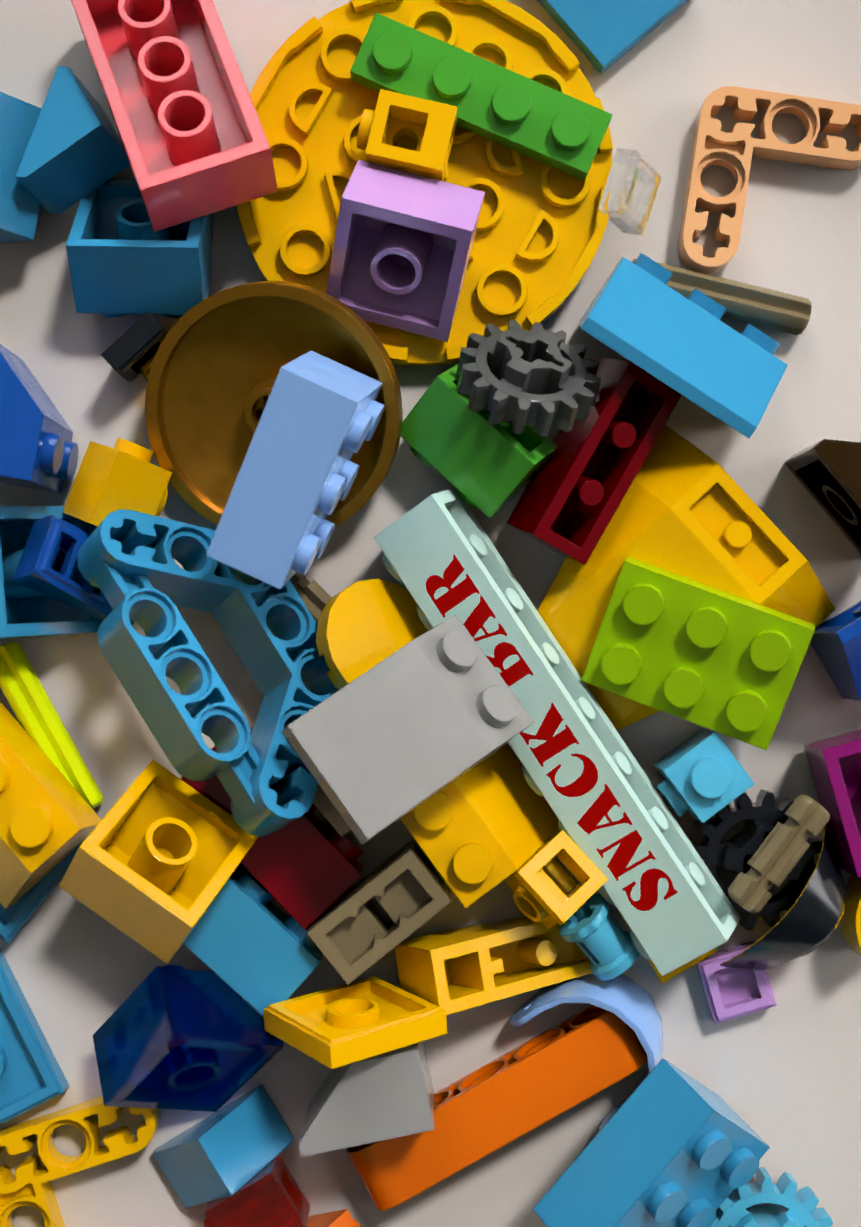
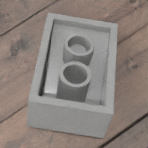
M454 615L410 641L293 721L282 730V733L359 842L364 844L493 755L534 723V721L457 615Z

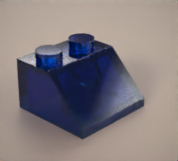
M180 965L157 966L92 1035L104 1106L216 1112L284 1047L282 1040L265 1031L264 1018L214 972L189 970Z

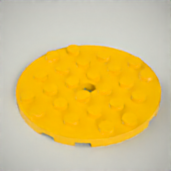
M350 0L349 3L330 11L318 20L315 16L308 20L272 56L250 93L251 100L271 148L278 192L237 205V210L247 244L266 280L293 282L325 293L327 291L341 197L358 159L366 161V150L357 148V136L364 109L375 111L379 92L352 81L350 70L375 13L604 110L600 97L596 98L588 80L579 69L580 62L576 56L541 21L506 0ZM456 126L444 182L483 191L485 195L448 342L365 321L380 339L392 363L421 366L459 362L461 348L467 346L469 335L475 333L483 336L487 324L491 323L502 331H506L509 320H516L522 330H531L535 322L543 324L564 304L587 273L601 244L609 220L614 191L613 143L609 126L585 181ZM402 136L395 141L393 146L414 151L418 144L412 137Z

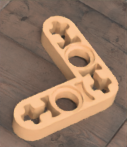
M735 86L721 87L712 91L702 104L695 124L678 239V251L683 263L692 271L713 274L723 269L736 254L740 242L752 157L838 170H854L860 167L861 143L854 151L846 150V139L842 137L826 135L819 144V148L814 147L813 143L820 130V119L826 121L821 133L840 134L847 124L855 126V136L861 138V105ZM722 106H728L732 108V118L751 122L757 110L764 111L757 129L758 139L750 136L755 124L736 123L731 133L721 131V121L711 118V116H717ZM782 113L796 115L805 127L803 140L796 144H786L777 139L772 130L774 117ZM719 165L729 170L734 178L733 191L724 197H715L708 194L701 184L700 176L705 168ZM695 207L704 211L697 213L695 212ZM729 211L730 217L723 213L720 214L716 220L714 240L724 243V247L717 248L712 257L703 256L702 245L693 243L692 238H699L705 230L709 212Z

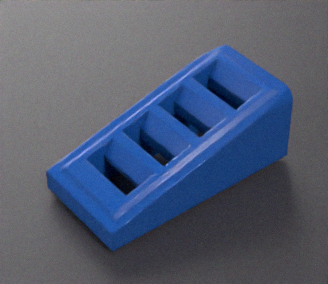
M54 515L34 521L13 581L102 621L113 611L102 591L99 596L93 593V586L83 576L80 584L72 581L77 567L79 547L90 535ZM59 548L67 552L60 573L52 569ZM130 620V623L133 627L134 621Z

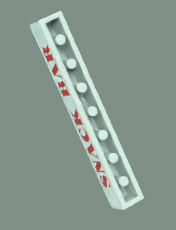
M456 487L431 494L377 534L374 539L383 551L382 560L386 569L396 580L405 584L417 603V613L423 625L428 630H431L457 615L533 719L534 723L508 743L523 764V774L530 788L539 796L545 797L558 817L560 832L563 830L608 879L598 891L606 902L617 907L629 925L630 936L637 951L645 959L652 960L660 974L664 976L727 942L741 917L585 682L581 681L582 677L467 504L459 497Z

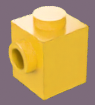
M117 438L114 448L90 441L62 513L98 526L109 513L119 509L159 516L167 501V486L173 472L150 463L154 451L125 439Z

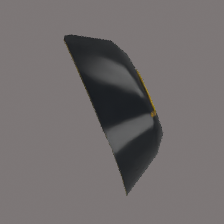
M826 825L823 828V846L817 866L794 906L761 939L740 954L721 963L720 966L753 970L770 969L808 955L820 947L835 931L838 922L844 914L845 883Z

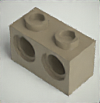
M410 841L333 902L310 924L307 934L348 985L451 903V892L412 841Z

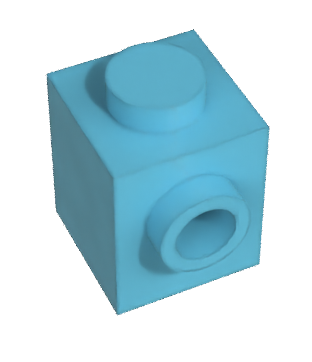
M703 727L653 764L654 768L663 778V781L656 785V788L678 817L688 812L690 816L701 823H704L755 785L717 732Z

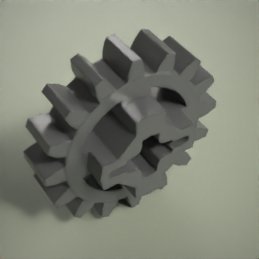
M509 320L507 330L502 331L490 323L485 326L483 336L471 333L468 337L467 346L461 348L456 376L459 377L457 391L458 394L470 395L468 408L471 411L484 409L490 411L488 423L493 426L501 421L512 425L513 433L521 434L525 425L534 426L541 436H548L552 424H555L565 432L572 431L575 419L584 422L588 419L591 406L595 404L601 383V378L596 376L599 364L597 360L584 359L587 349L584 344L569 346L564 343L567 333L562 330L553 333L544 330L542 323L537 322L534 323L531 330H522L516 320Z

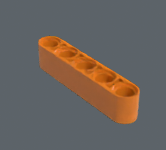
M591 1005L434 1093L435 1130L349 1147L346 1153L377 1209L384 1211L407 1201L624 1079L648 1061L647 1054L634 1030L614 1013Z

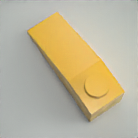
M528 917L449 929L402 941L394 948L401 989L441 1007V1009L446 1011V1015L592 973L589 969L590 959L575 942H566L562 938L557 925L548 930L541 922L536 923Z

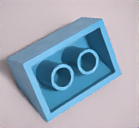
M640 253L634 263L622 256L581 318L580 329L739 433L750 438L756 430L788 366L774 356L781 344L749 323L741 334L720 321L727 309L696 288H694L688 299L666 285L673 273L643 253Z

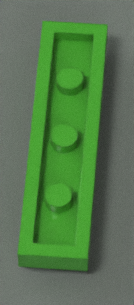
M378 13L374 15L350 70L352 81L377 92L383 89L457 106L456 126L584 181L613 115Z

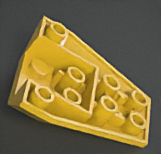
M667 425L663 427L587 563L584 565L566 557L537 609L581 677L584 674L621 568L627 556L815 624V628L836 610L808 560L716 461ZM585 682L616 730L660 711Z

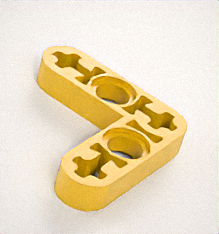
M138 1088L122 1089L0 1130V1153L3 1151V1146L6 1147L9 1155H17L29 1151L36 1142L33 1134L37 1135L38 1154L25 1158L15 1169V1174H12L8 1165L0 1166V1227H14L12 1224L13 1210L25 1205L35 1207L41 1212L45 1227H65L51 1180L134 1154L145 1148L154 1137L161 1119L160 1107L155 1098L145 1090ZM127 1106L131 1115H143L145 1120L142 1121L137 1129V1134L132 1135L128 1126H121L109 1130L103 1138L106 1146H101L100 1127L114 1123L122 1113L123 1107ZM94 1114L98 1115V1123L93 1116ZM66 1124L78 1127L86 1139L85 1151L77 1156L70 1157L61 1154L53 1144L52 1136L55 1128Z

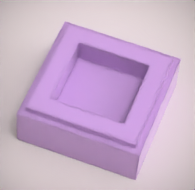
M755 941L715 952L696 964L710 1014L715 1024L777 1006L766 970L720 966L721 963L746 950Z

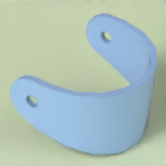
M591 973L543 987L521 1005L509 1021L514 1028H517L530 1021L539 1013L562 1003H589L614 1013L634 1030L647 1054L649 1072L646 1077L661 1061L664 1049L662 1018L650 994L625 975H619L614 979L603 981L598 980ZM631 1094L604 1118L598 1132H600Z

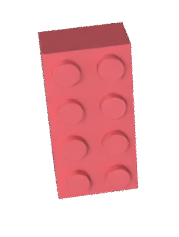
M71 0L154 232L278 192L271 148L213 0Z

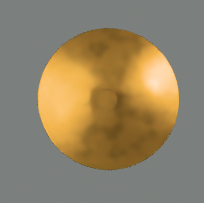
M258 281L220 291L192 307L175 323L159 346L149 372L145 394L146 426L150 444L159 466L173 472L169 480L173 489L192 509L217 526L280 368L311 350L382 382L383 384L376 401L385 405L382 417L369 442L364 440L357 454L353 453L350 461L360 465L347 497L344 501H338L331 515H327L326 520L335 523L334 527H336L359 511L378 490L393 465L399 447L403 420L402 397L394 366L385 347L370 326L355 311L325 292L309 286L283 281Z

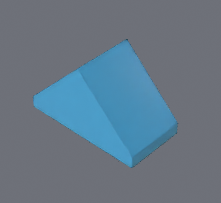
M58 66L15 176L49 213L61 214L130 165L123 144L102 107L73 71L65 66Z
M263 1084L154 1149L152 1154L186 1208L234 1195L294 1142L295 1137Z

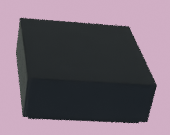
M148 311L106 349L101 356L127 382L133 381L152 364L159 346L168 332Z

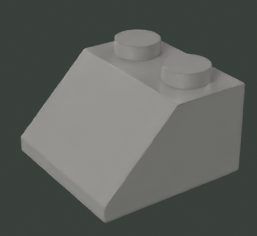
M424 1041L332 1069L308 1105L298 1144L301 1157L435 1130L434 1090Z

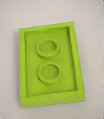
M627 556L581 681L767 751L815 632V624Z

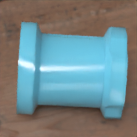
M594 893L566 922L560 926L557 924V927L559 928V934L566 942H575L590 959L589 969L597 979L606 981L624 973L632 966L640 953L632 942L630 931L622 930L608 913L609 907L600 893Z

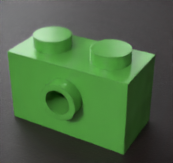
M457 364L435 378L402 422L401 437L409 444L411 452L418 460L437 469L456 487L459 497L466 504L481 510L491 518L517 496L558 446L547 436H541L534 426L525 425L521 434L513 433L512 425L501 421L494 426L489 424L490 411L487 409L471 411L468 408L470 395L458 394L457 391L459 377L456 376Z

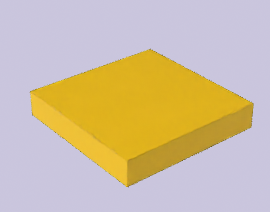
M375 976L356 980L348 985L345 983L273 1003L263 1008L265 1031L330 1069L447 1034L445 1010Z

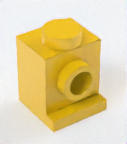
M380 89L375 111L364 109L357 136V148L366 150V162L444 181L456 131L457 106ZM402 136H410L418 144L414 151L393 145Z
M562 830L544 844L504 882L513 890V900L520 911L530 920L536 923L541 922L549 930L557 924L560 926L566 922L608 879ZM555 855L580 881L579 884H577L575 880L565 871V869L554 859Z

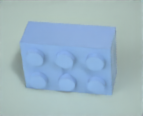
M312 350L282 366L206 556L280 590L296 572L306 575L314 558L319 559L323 554L334 530L335 523L326 520L327 515L332 514L339 500H345L357 476L360 465L350 461L353 453L357 454L364 440L370 441L382 417L385 405L377 402L376 398L383 383Z

